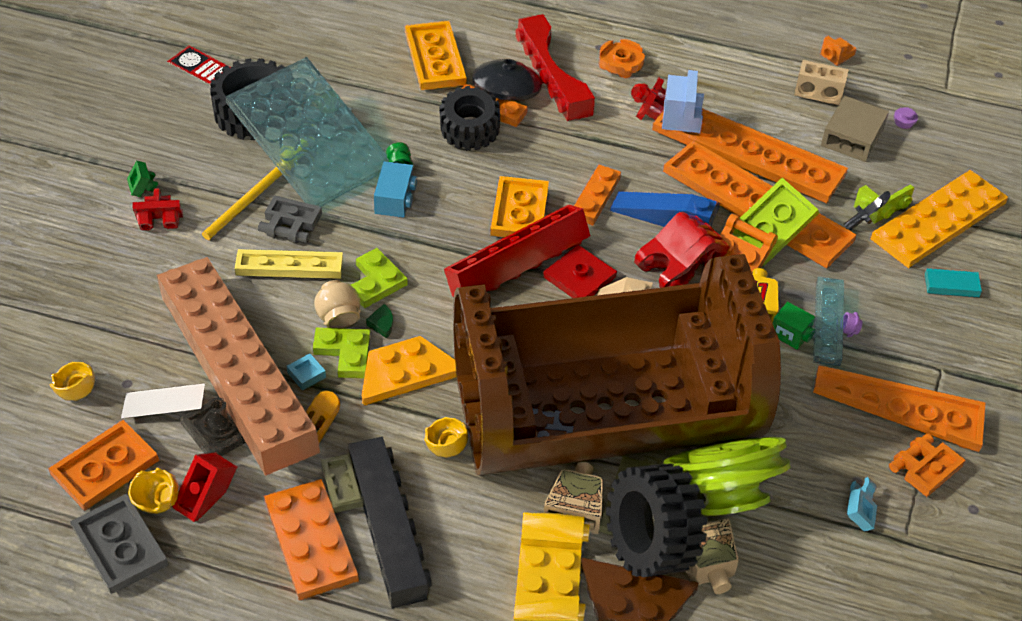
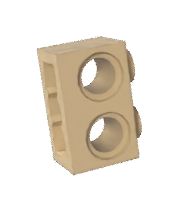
M803 60L794 96L839 105L849 69Z

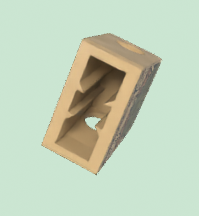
M586 462L578 463L575 471L561 470L545 501L544 513L584 516V523L590 524L589 533L598 534L602 511L603 479L592 475L594 468Z
M729 518L702 525V531L707 533L706 542H700L704 551L702 556H696L698 560L696 565L689 567L690 570L685 571L691 581L699 582V584L710 582L716 594H722L731 589L732 585L729 578L735 575L738 565V555Z

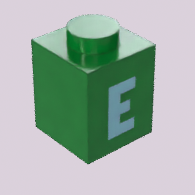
M787 301L775 315L772 324L778 339L798 350L804 342L808 343L812 339L816 330L813 328L816 316Z

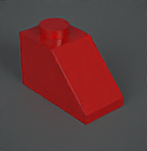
M217 453L195 454L179 489L178 498L172 508L193 522H197L227 492L237 466Z

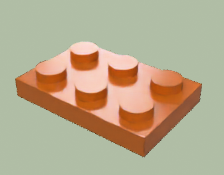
M122 420L48 469L51 476L86 511L132 480L137 473L142 470L145 471L157 463L159 458L158 454Z

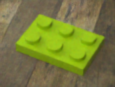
M781 178L740 217V220L766 233L772 232L778 235L775 246L763 264L765 266L819 214V210L786 180ZM737 229L732 234L758 248H761L763 242Z

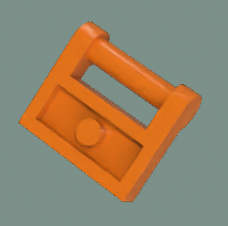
M733 213L728 217L726 225L720 234L723 237L722 240L730 245V249L725 256L745 254L751 271L763 266L778 239V235L772 232L766 233L740 220V217ZM737 229L763 242L761 248H758L732 234Z

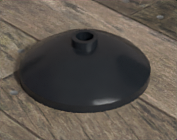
M497 59L485 62L474 70L472 77L473 84L480 87V90L486 89L489 91V95L493 94L496 98L517 101L530 99L540 92L542 86L540 77L533 69L512 59Z

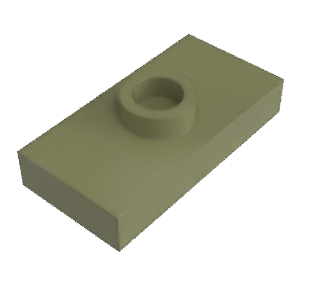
M350 454L322 459L321 467L334 513L363 507V500Z

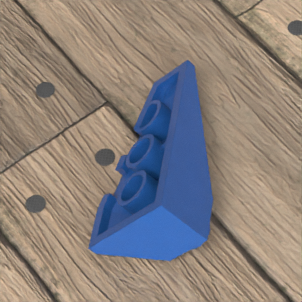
M618 192L610 211L665 227L677 213L685 212L686 214L701 218L704 223L712 226L720 203L693 194Z

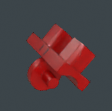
M659 77L651 90L645 83H638L633 86L631 96L636 103H643L636 115L638 119L642 120L647 115L656 120L663 112L666 89L662 88L665 80Z
M160 188L154 189V196H145V202H132L133 212L140 230L153 229L154 219H163L164 228L175 229L178 228L179 218H183L180 200H171V195H161Z

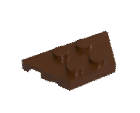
M586 558L581 560L580 568L587 581V590L594 604V613L597 621H670L681 612L683 605L688 599L697 593L699 582L666 575L637 577L632 575L633 571H627L623 566Z

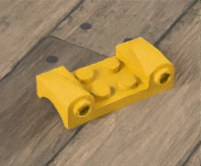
M523 512L514 621H584L585 603H579L582 541L588 542L590 524L584 523V516Z

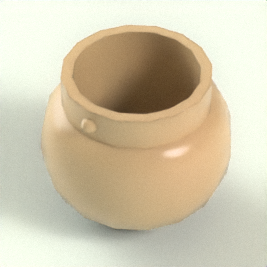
M332 280L322 285L321 290L315 296L314 305L318 317L324 321V325L327 328H347L355 324L360 319L361 312L360 297L357 290L350 284L339 280Z

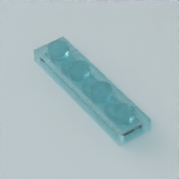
M825 277L817 278L813 363L841 366L843 354L844 280Z

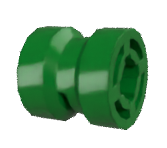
M397 142L387 148L386 156L388 162L413 165L410 148L407 144Z

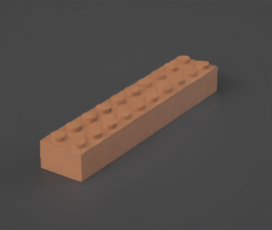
M209 258L196 260L158 274L157 279L163 301L265 476L319 454L317 429Z

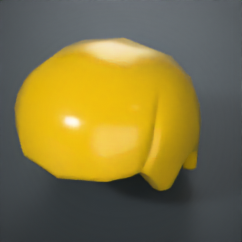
M70 362L62 366L57 373L52 374V384H50V387L62 399L77 401L85 398L92 391L95 384V373L92 367L84 362Z
M444 417L434 421L430 427L425 428L424 441L433 454L438 457L449 458L457 456L464 450L468 442V430L465 423L460 420Z
M156 468L153 471L142 470L131 481L128 495L131 503L140 510L150 514H158L169 510L175 504L178 498L179 485L175 476L161 468Z

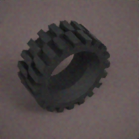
M251 58L245 59V63L242 64L239 61L232 62L233 67L230 68L226 65L222 68V73L217 72L214 75L215 80L212 79L210 83L214 120L222 131L226 129L227 135L232 137L236 133L237 138L244 140L245 136H250V141L257 140V136L269 139L271 133L277 136L282 133L281 128L287 130L291 127L290 122L294 123L297 109L295 81L290 71L286 72V67L282 64L277 67L276 62L272 60L269 63H265L264 59L258 58L257 62H252ZM252 97L270 99L268 102L257 105L239 104L240 101Z
M660 464L626 468V471H621L618 474L619 479H614L611 485L615 491L609 492L607 499L611 502V506L606 507V515L610 516L611 523H607L608 532L612 531L613 538L610 539L612 548H618L616 557L619 561H625L623 567L627 571H633L632 575L649 577L690 570L689 567L696 565L698 562L696 556H702L704 549L700 542H706L707 533L702 531V525H707V516H702L701 509L705 508L704 500L697 497V494L700 492L698 485L690 484L693 477L689 472L683 473L684 468L679 465Z

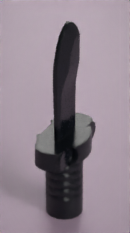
M884 192L864 209L858 205L855 208L858 213L843 224L846 229L851 231L864 220L867 224H871L872 220L869 216L888 202L891 195L890 192Z

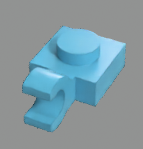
M869 477L865 478V483L862 487L856 481L851 483L849 505L847 507L849 518L864 532L874 529L877 504L872 500L876 485Z

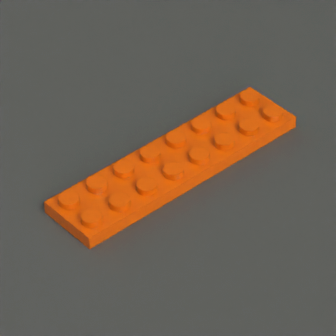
M703 108L700 133L662 129L663 112L653 123L652 130L686 145L695 141L733 164L771 181L778 182L783 178L798 192L824 203H828L848 171V168Z
M695 141L690 142L666 162L663 168L664 173L708 199L719 202L720 206L739 217L743 216L773 187ZM819 213L787 245L827 269L855 242L856 234Z

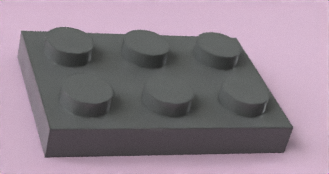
M127 494L70 521L72 529L111 595L168 566L167 558Z

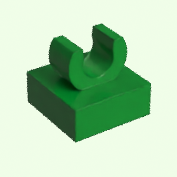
M136 161L127 177L132 196L141 197L144 190L154 191L158 185L157 181H153L156 174L148 171L146 162Z

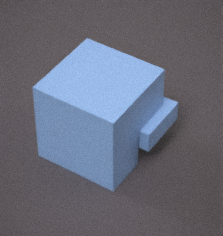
M688 70L687 77L668 75L662 129L700 133L703 119L702 105L704 94L696 93L698 71Z

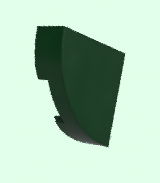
M383 304L366 319V325L386 339L392 332L393 315L391 310Z

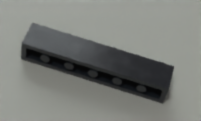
M383 436L348 444L350 458L363 500L364 514L391 609L428 600V587H432L429 569H423L421 561H424L421 543L415 544L413 536H416V527L413 518H407L406 511H409L406 494H400L399 487H402L399 471H393L391 465L394 464L391 446L386 447Z

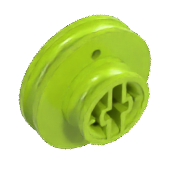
M759 437L723 442L681 452L664 460V464L679 465L684 468L683 473L689 472L693 477L690 484H697L700 489L699 493H703L706 497L704 502L705 508L701 509L702 515L713 516L744 512L771 502L770 494L760 490V483L791 468L790 460L781 457L779 454L780 451L787 447L786 439L781 437Z

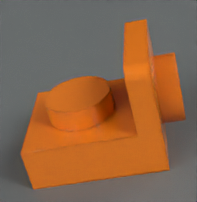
M827 36L824 38L820 55L838 66L853 57L857 48L840 37L834 40Z

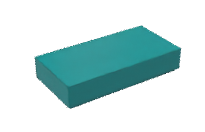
M927 268L925 271L926 288L929 294L980 297L982 290L978 272Z

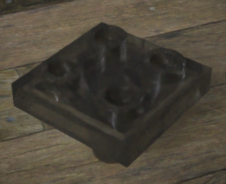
M220 397L212 398L208 403L202 405L201 409H195L180 417L182 426L204 454L217 453L223 456L246 443L227 411L226 401L224 402V399Z

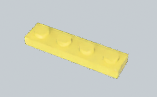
M238 249L235 275L341 279L343 252Z

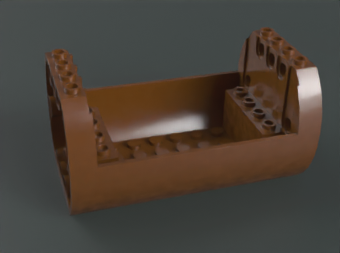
M745 254L712 258L704 267L700 283L495 308H490L491 296L490 293L486 292L485 285L459 287L455 290L453 300V342L456 379L477 476L763 437L768 433L773 424L779 402L781 384L780 341ZM660 396L663 397L666 401L659 403L652 398ZM627 400H635L639 405L630 406L625 402ZM605 403L609 404L612 408L603 410L598 405ZM573 407H580L584 410V412L574 413L570 409ZM533 409H538V413L534 414ZM561 411L559 413V422L563 426H572L573 432L567 433V431L545 429L548 424H554V417H547L542 412ZM544 430L549 433V436L538 437V433Z

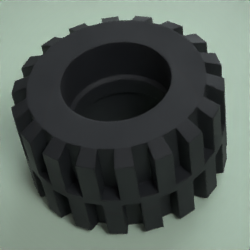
M465 86L463 89L459 87L455 89V92L450 91L447 93V97L442 99V104L439 108L440 129L443 138L447 139V143L450 145L455 144L457 149L463 147L465 151H470V148L480 150L481 146L487 147L489 142H494L496 135H499L500 105L496 101V97L493 94L489 95L488 90H480V87L477 86L475 88ZM466 117H475V119H464V118H466Z

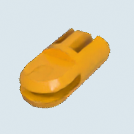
M323 391L317 394L306 410L315 428H320L317 432L319 443L340 409L339 397L331 391Z

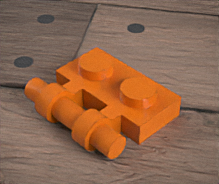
M928 433L922 437L915 438L910 443V447L905 451L901 450L894 456V460L889 464L890 470L894 473L899 472L901 469H907L908 472L904 479L926 497L960 470L966 461L943 442L936 448L932 446L934 438ZM923 455L924 458L920 462L915 458L916 456Z

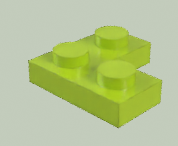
M378 248L356 258V266L366 277L351 284V286L357 290L360 297V305L364 309L408 285L407 277Z
M316 327L313 355L339 356L338 378L364 379L370 345V329Z

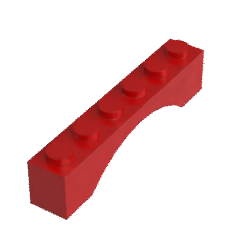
M540 14L518 19V29L515 30L516 39L523 45L525 55L530 57L532 66L540 74L542 83L546 84L550 97L554 98L557 103L559 113H563L567 122L593 116L595 97L588 85L565 73L556 65L549 54L548 49L551 45L552 27L545 15Z

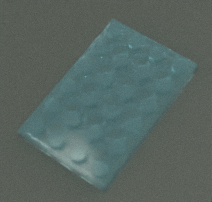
M308 57L226 96L228 106L305 203L321 207L378 176L383 162H389L385 152Z

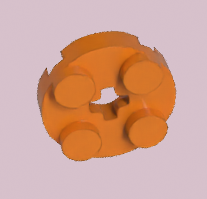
M620 39V43H613V40L604 43L600 48L599 67L618 74L621 78H630L632 73L638 72L643 67L645 53H642L643 48L634 41Z

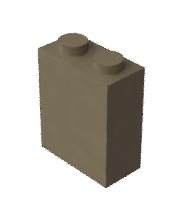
M844 96L825 128L821 146L866 162L884 130L889 111Z

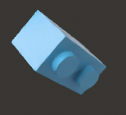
M383 162L374 193V214L404 218L406 209L411 208L413 194L411 190L415 191L417 186V176L413 175V165Z

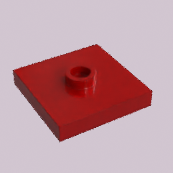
M580 245L574 247L543 272V278L572 298L594 296L598 293L599 289L605 287L617 276L615 269Z

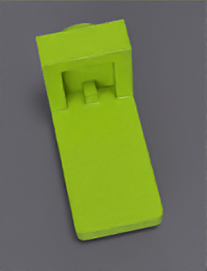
M910 184L890 195L888 202L869 216L872 222L875 224L882 219H888L896 211L907 208L913 200L912 194L915 187ZM865 185L858 189L854 207L856 208L860 205L864 209L876 200L879 195Z

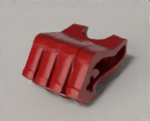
M679 212L655 238L637 251L634 263L642 271L646 272L653 268H667L660 274V288L686 285L694 277L698 265L704 263L706 266L710 259L725 256L730 249V245L722 240L723 237L714 231L712 226L704 223L701 218L686 214L685 212Z

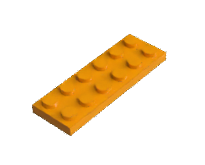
M969 170L873 231L870 239L904 266L910 268L1005 205L1008 196Z

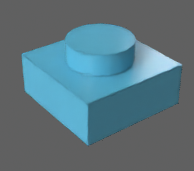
M311 354L287 365V373L302 391L326 378L325 369Z

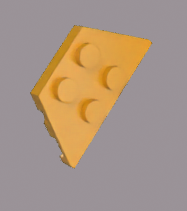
M421 336L371 350L368 353L362 390V404L365 406L455 378V359Z

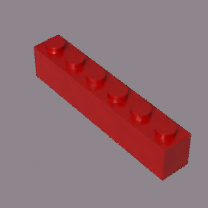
M568 204L444 268L452 297H454L456 288L485 285L486 292L496 290L500 287V284L507 280L516 279L524 271L537 268L542 264L541 262L549 258L558 257L562 254V251L580 245L583 240L591 236L584 209Z

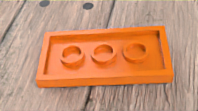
M322 479L264 496L268 513L299 600L359 581L358 573Z

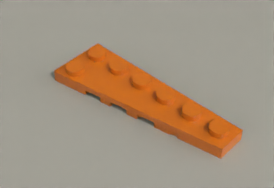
M821 365L818 366L813 393L923 433H928L934 437L957 444L961 448L980 452L983 445L986 402Z

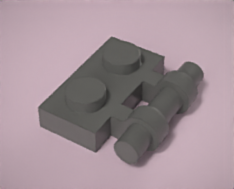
M274 195L264 212L265 219L270 220V222L261 221L258 225V231L264 232L267 236L273 238L277 236L288 238V241L298 243V241L308 243L310 234L302 232V230H314L322 216V207ZM281 224L290 225V226H292V227H291V228L282 227Z

